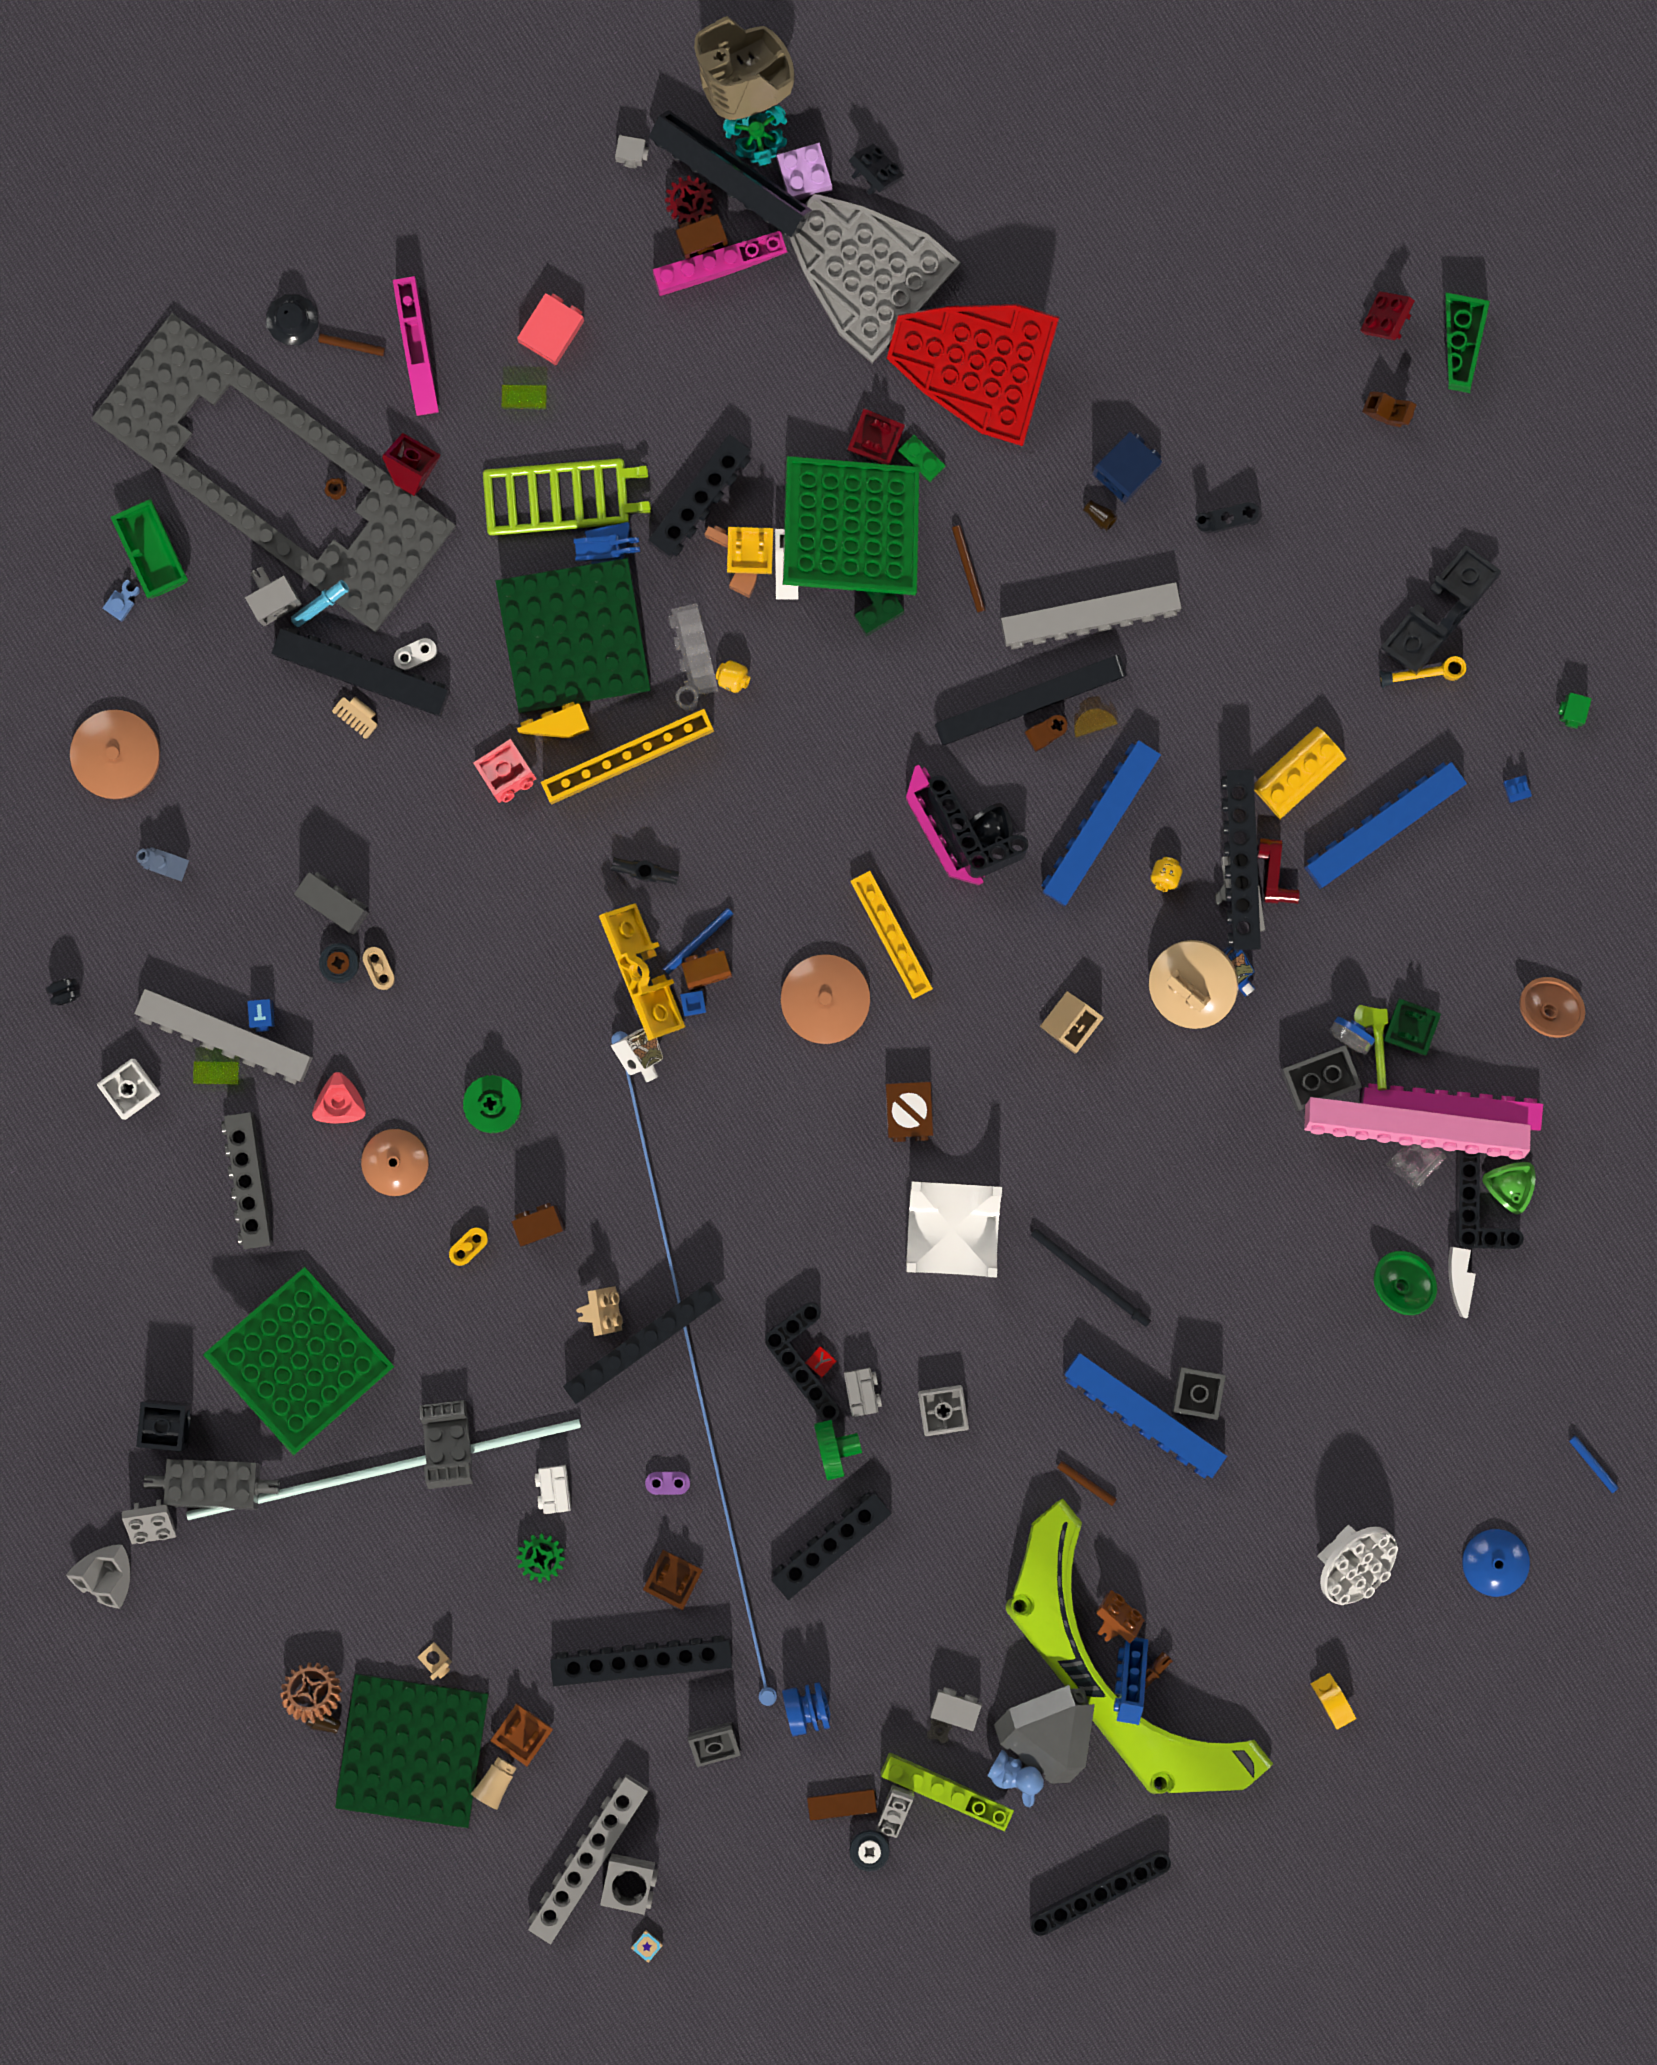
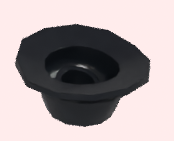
M285 294L272 302L266 313V327L272 337L284 345H302L310 340L318 328V313L310 300L297 294Z

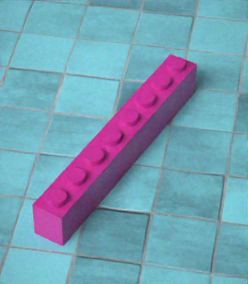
M1369 1083L1368 1088H1362L1361 1104L1531 1125V1130L1541 1131L1543 1104L1537 1103V1099L1524 1098V1102L1515 1101V1097L1502 1096L1501 1100L1493 1099V1095L1479 1094V1098L1470 1097L1471 1093L1457 1092V1096L1448 1095L1446 1090H1435V1094L1426 1093L1424 1088H1413L1412 1092L1403 1091L1404 1087L1390 1086V1090L1379 1091L1378 1084Z

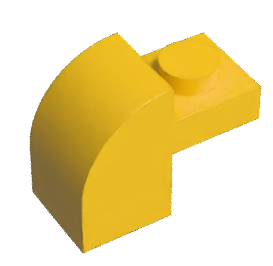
M1330 1673L1310 1683L1337 1730L1356 1719L1348 1701Z

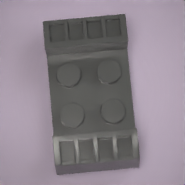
M466 1400L419 1405L426 1456L424 1473L428 1489L473 1484Z

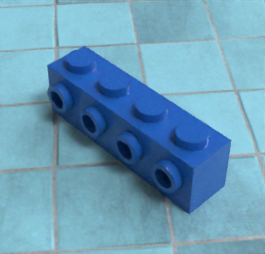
M1136 1637L1131 1643L1125 1640L1123 1648L1119 1647L1117 1660L1121 1661V1664L1117 1666L1116 1677L1120 1678V1681H1116L1115 1694L1118 1695V1698H1115L1113 1711L1117 1712L1116 1721L1139 1725L1144 1707L1148 1639Z

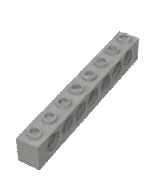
M627 1774L623 1779L621 1777L618 1778L612 1788L616 1791L611 1798L607 1796L600 1807L603 1809L599 1817L595 1815L588 1825L591 1828L587 1836L584 1834L581 1836L576 1844L579 1847L576 1854L573 1855L571 1853L564 1863L567 1868L563 1874L558 1872L552 1882L555 1887L551 1893L546 1891L540 1901L542 1904L539 1912L534 1910L527 1921L530 1923L528 1930L550 1945L649 1790L648 1787ZM625 1795L629 1799V1804L621 1806L618 1804L617 1798ZM609 1814L616 1816L617 1823L614 1825L607 1824L605 1816ZM597 1833L602 1834L605 1837V1842L602 1844L595 1843L593 1835ZM585 1852L590 1853L593 1860L590 1863H585L581 1860V1854ZM578 1872L581 1879L578 1882H573L569 1879L568 1874ZM565 1891L569 1898L566 1901H560L556 1893ZM553 1910L556 1913V1918L548 1920L544 1912Z

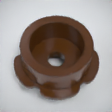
M340 478L329 479L324 489L325 494L333 500L340 499L347 491L344 481Z

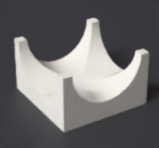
M911 1182L906 1272L997 1277V1242L1002 1187Z

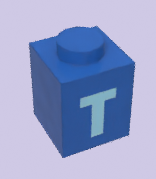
M273 1000L247 1001L249 1028H255L256 1032H268L269 1027H275Z

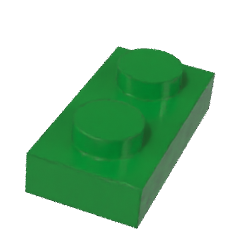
M915 435L898 450L913 467H919V473L929 483L946 466Z

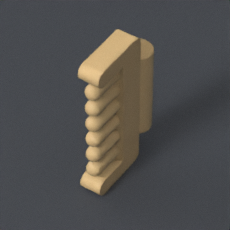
M343 697L332 710L338 717L344 714L342 720L345 721L347 719L346 724L351 723L350 727H355V731H359L360 735L363 734L365 739L378 726L372 720L376 713L357 697H354L351 701Z

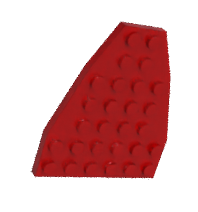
M1019 304L945 306L900 314L897 317L887 359L924 394L979 433L1023 446L1060 317Z

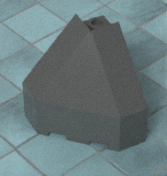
M1067 1685L1012 1707L994 1724L999 1743L1006 1750L1010 1748L1018 1754V1759L1027 1766L1037 1768L1045 1775L1044 1779L1048 1782L1069 1783L1086 1767L1095 1704L1089 1705L1084 1688L1070 1689V1686Z

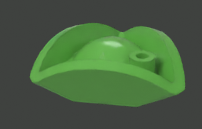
M1529 1162L1508 1164L1486 1173L1482 1181L1489 1192L1505 1208L1514 1214H1521L1528 1206L1533 1195L1535 1169Z

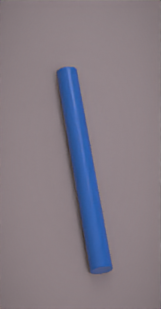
M729 908L724 910L663 968L668 975L674 971L685 958L690 956L733 915L732 911Z

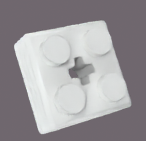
M130 1059L97 1084L115 1111L124 1120L160 1095V1092L136 1059ZM126 1084L133 1085L132 1094L124 1093Z

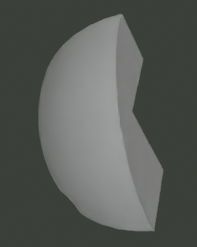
M123 1545L107 1546L81 1559L69 1570L66 1576L83 1593L88 1591L95 1595L97 1602L120 1609L126 1598L130 1583L129 1559Z

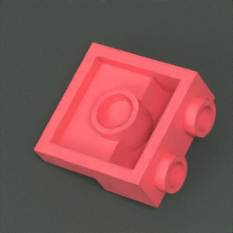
M511 739L474 762L475 767L499 803L512 800L515 792L520 789H529L532 787L533 781L536 780V777Z

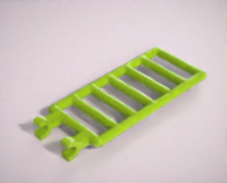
M618 458L486 469L483 471L487 533L489 535H504L612 526L628 522V514L651 513L649 501L627 504L626 479L648 478L647 466L625 468L624 460ZM616 468L619 516L606 517L603 469ZM594 469L597 518L584 519L580 470ZM572 471L575 520L562 521L558 472ZM549 473L553 522L540 523L536 474ZM527 475L530 524H518L514 476ZM505 477L509 520V525L506 526L495 525L492 478Z

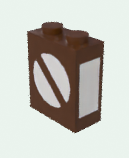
M931 1082L885 1084L888 1138H893V1142H905L906 1137H915V1141L929 1140L928 1136H933Z

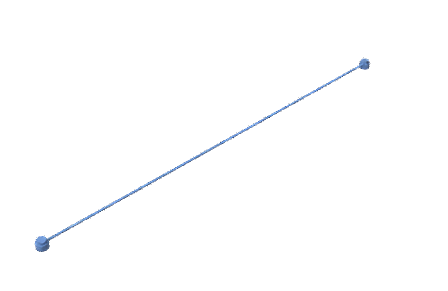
M622 1031L616 1032L612 1036V1044L628 1035ZM626 1071L677 1302L680 1303L681 1300L631 1077ZM684 1327L764 1688L759 1692V1700L763 1705L770 1706L775 1703L777 1693L772 1687H767L687 1327Z

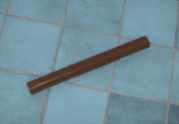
M957 525L952 527V531L977 613L985 611V606L961 526Z

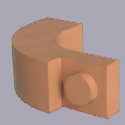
M708 526L705 538L728 548L727 531L718 526H714V528ZM735 573L729 587L750 598L755 588L758 574Z

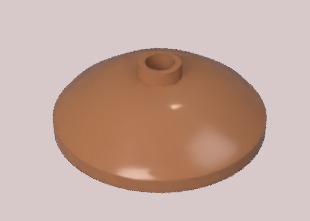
M1552 977L1535 979L1527 984L1521 993L1519 1004L1522 1016L1534 1030L1545 1036L1561 1038L1572 1035L1580 1028L1584 1021L1585 1006L1581 996L1571 985L1560 979Z
M390 1129L378 1133L367 1143L362 1154L361 1166L363 1175L372 1188L385 1195L401 1196L414 1191L423 1182L428 1171L429 1159L425 1146L414 1134L405 1130ZM392 1158H395L397 1160V1165L395 1167H392L389 1164Z

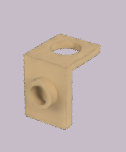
M435 1642L418 1656V1659L432 1673L430 1676L432 1680L437 1676L441 1679L450 1671L448 1666L452 1661ZM435 1651L439 1654L440 1660L437 1664H430L427 1661V1654L429 1652Z

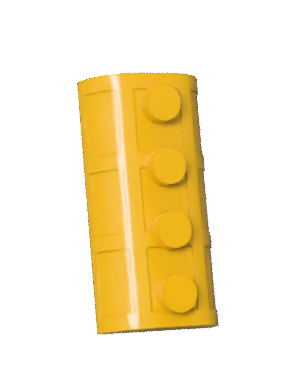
M1315 727L1254 783V791L1273 813L1281 819L1346 760V757L1322 729Z

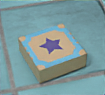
M645 1930L631 1949L649 1963L663 1946V1943Z

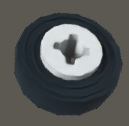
M867 1830L854 1837L851 1841L849 1852L855 1866L870 1872L876 1871L885 1865L889 1858L890 1850L889 1844L882 1834Z

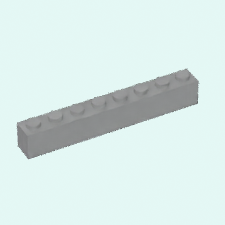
M1175 582L1001 618L1000 622L1005 646H1011V649H1018L1024 647V643L1032 641L1033 645L1045 643L1047 638L1054 637L1055 640H1062L1068 638L1067 634L1076 633L1077 636L1089 634L1091 629L1098 628V631L1112 629L1111 625L1115 624L1125 627L1133 625L1135 620L1142 619V622H1150L1155 620V616L1164 615V618L1174 617L1181 610V603Z
M144 989L134 1013L140 1016L139 1021L149 1025L152 1022L160 1024L159 1029L171 1034L173 1030L180 1032V1037L190 1042H193V1039L202 1041L200 1045L212 1051L214 1047L219 1048L224 1056L234 1059L235 1055L243 1058L242 1063L251 1067H255V1064L263 1066V1072L275 1076L276 1072L284 1075L283 1080L296 1084L297 1081L303 1082L313 1058L150 990Z

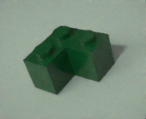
M864 591L872 605L855 614L854 618L867 637L902 616L904 609L893 593Z

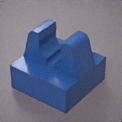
M1526 775L1503 782L1509 803L1532 797Z

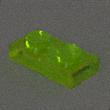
M502 385L501 407L502 409H547V386Z

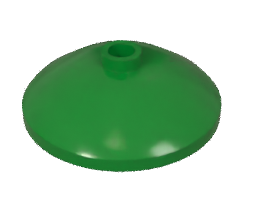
M1395 1251L1384 1256L1376 1265L1374 1270V1286L1380 1299L1390 1309L1404 1315H1417L1427 1310L1433 1304L1437 1294V1282L1432 1269L1422 1258L1410 1252Z

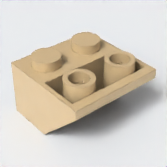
M1067 991L1040 1027L1076 1054L1104 1017Z

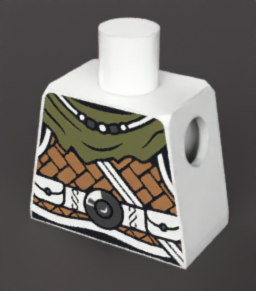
M644 1028L631 1033L611 1045L628 1074L633 1075L642 1072L646 1082L658 1077L653 1065L661 1061L663 1055L657 1038L648 1040Z

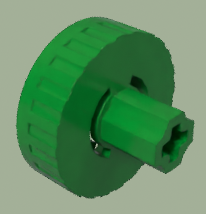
M487 1075L478 1078L467 1088L463 1100V1110L469 1123L476 1129L487 1133H500L508 1130L517 1122L522 1110V1098L519 1090L510 1080L497 1075ZM489 1098L496 1102L493 1110L488 1107Z
M832 1420L815 1423V1432L827 1481L845 1477L841 1458L862 1453L858 1433L836 1438Z

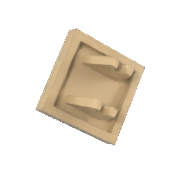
M616 1286L588 1291L589 1304L576 1310L578 1313H583V1316L579 1317L578 1321L592 1323L594 1336L622 1331L623 1319L619 1312V1294L616 1291Z

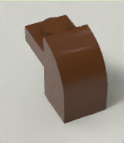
M1370 391L1362 412L1385 424L1401 427L1402 425H1409L1417 404L1412 401L1396 400L1383 392Z

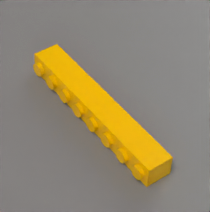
M702 709L542 781L541 784L552 805L714 732L705 709Z

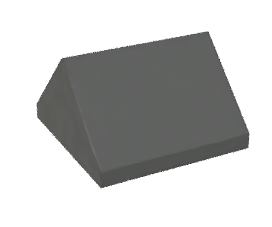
M732 1722L688 1733V1742L697 1767L741 1756Z

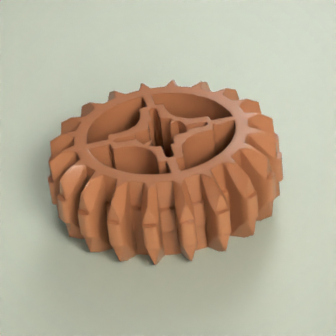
M309 1662L305 1669L302 1665H299L300 1671L298 1672L291 1669L292 1677L285 1676L287 1684H282L281 1688L284 1692L280 1694L284 1700L282 1705L284 1708H287V1713L289 1715L293 1714L295 1720L301 1717L304 1723H306L308 1718H310L312 1723H315L316 1717L323 1721L325 1713L331 1716L330 1708L337 1709L338 1706L335 1702L341 1701L339 1693L342 1692L341 1687L338 1686L340 1684L339 1678H335V1672H329V1668L326 1665L321 1668L319 1663H316L313 1668ZM309 1679H320L323 1682H312ZM303 1682L301 1689L296 1691L297 1687ZM308 1686H310L311 1690H313V1692H314V1693H313L314 1700L312 1699L311 1695H309V1693H308V1692H310L309 1689H308ZM326 1695L325 1699L320 1703V1698ZM301 1703L303 1705L309 1703L312 1705V1707H303L298 1704Z

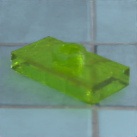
M194 1061L193 1084H239V1062Z

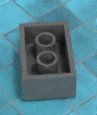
M309 872L294 895L354 935L369 914L365 910L367 906L354 897L352 900L348 899L347 895L349 893L339 886L334 885L333 888L329 886L330 880L320 873L316 872L313 875Z
M1346 1045L1280 1069L1296 1111L1305 1109V1105L1310 1097L1331 1099L1362 1087Z

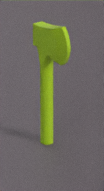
M1359 1005L1354 1013V1020L1365 1028L1372 1027L1378 1090L1384 1091L1387 1090L1383 1030L1384 1026L1388 1024L1387 1009Z

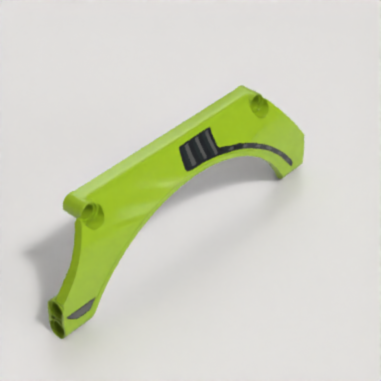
M1062 1498L1031 1524L1025 1557L1013 1592V1598L1009 1599L1005 1606L1007 1614L1065 1686L1069 1685L1070 1689L1084 1688L1089 1705L1095 1704L1092 1721L1150 1793L1244 1790L1273 1764L1255 1740L1237 1743H1207L1171 1734L1152 1725L1142 1717L1139 1725L1116 1721L1117 1712L1113 1711L1115 1698L1118 1697L1105 1684L1094 1668L1084 1648L1075 1620L1071 1593V1573L1074 1550L1082 1522ZM1016 1601H1019L1022 1605L1020 1613L1014 1609ZM1157 1777L1162 1782L1160 1789H1157L1154 1785Z

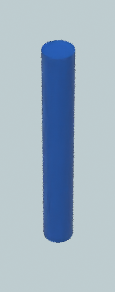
M1577 1436L1572 1437L1569 1442L1610 1492L1614 1493L1619 1487Z

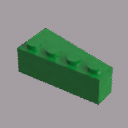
M1446 293L1448 389L1471 392L1490 301L1451 293Z

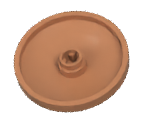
M107 710L91 716L78 728L70 747V761L75 776L87 790L107 799H124L138 794L154 779L160 764V746L156 734L143 719L127 711Z
M817 955L797 964L786 977L781 992V1007L789 1026L802 1038L819 1044L837 1043L852 1036L862 1026L870 1006V992L863 974L848 960L834 955Z

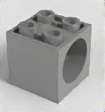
M611 1854L600 1906L645 1915L646 1908H651L654 1892L650 1891V1887H655L658 1869H654L655 1862ZM626 1871L637 1872L642 1880H645L646 1890L634 1898L625 1897L615 1887L614 1879L617 1875L621 1876Z

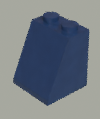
M1131 432L1095 466L1092 474L1124 504L1162 464L1160 460L1162 458L1161 455L1153 448L1149 450L1144 445V439L1137 433L1133 435Z

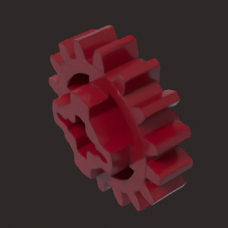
M687 176V181H683L680 177L679 184L677 185L672 182L673 190L667 189L666 194L670 196L665 198V203L670 204L666 207L667 212L673 211L671 218L675 219L678 217L679 224H682L684 220L687 222L692 220L698 222L700 217L706 215L705 211H712V208L708 205L713 203V198L708 197L712 194L711 189L705 190L707 183L704 182L700 185L698 177L694 181H691L690 176ZM688 187L696 188L697 191H693V190L689 189ZM680 190V197L678 199H675L676 201H674L677 192ZM685 193L692 200L693 209L688 204V202H686ZM704 200L702 208L698 211V204ZM684 210L688 212L690 215L683 214L680 211Z

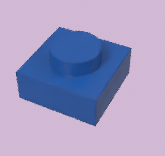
M703 991L680 994L684 1017L706 1013Z

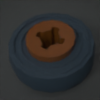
M336 943L326 947L319 959V969L322 975L335 983H345L351 980L357 974L359 968V957L356 951L343 943Z

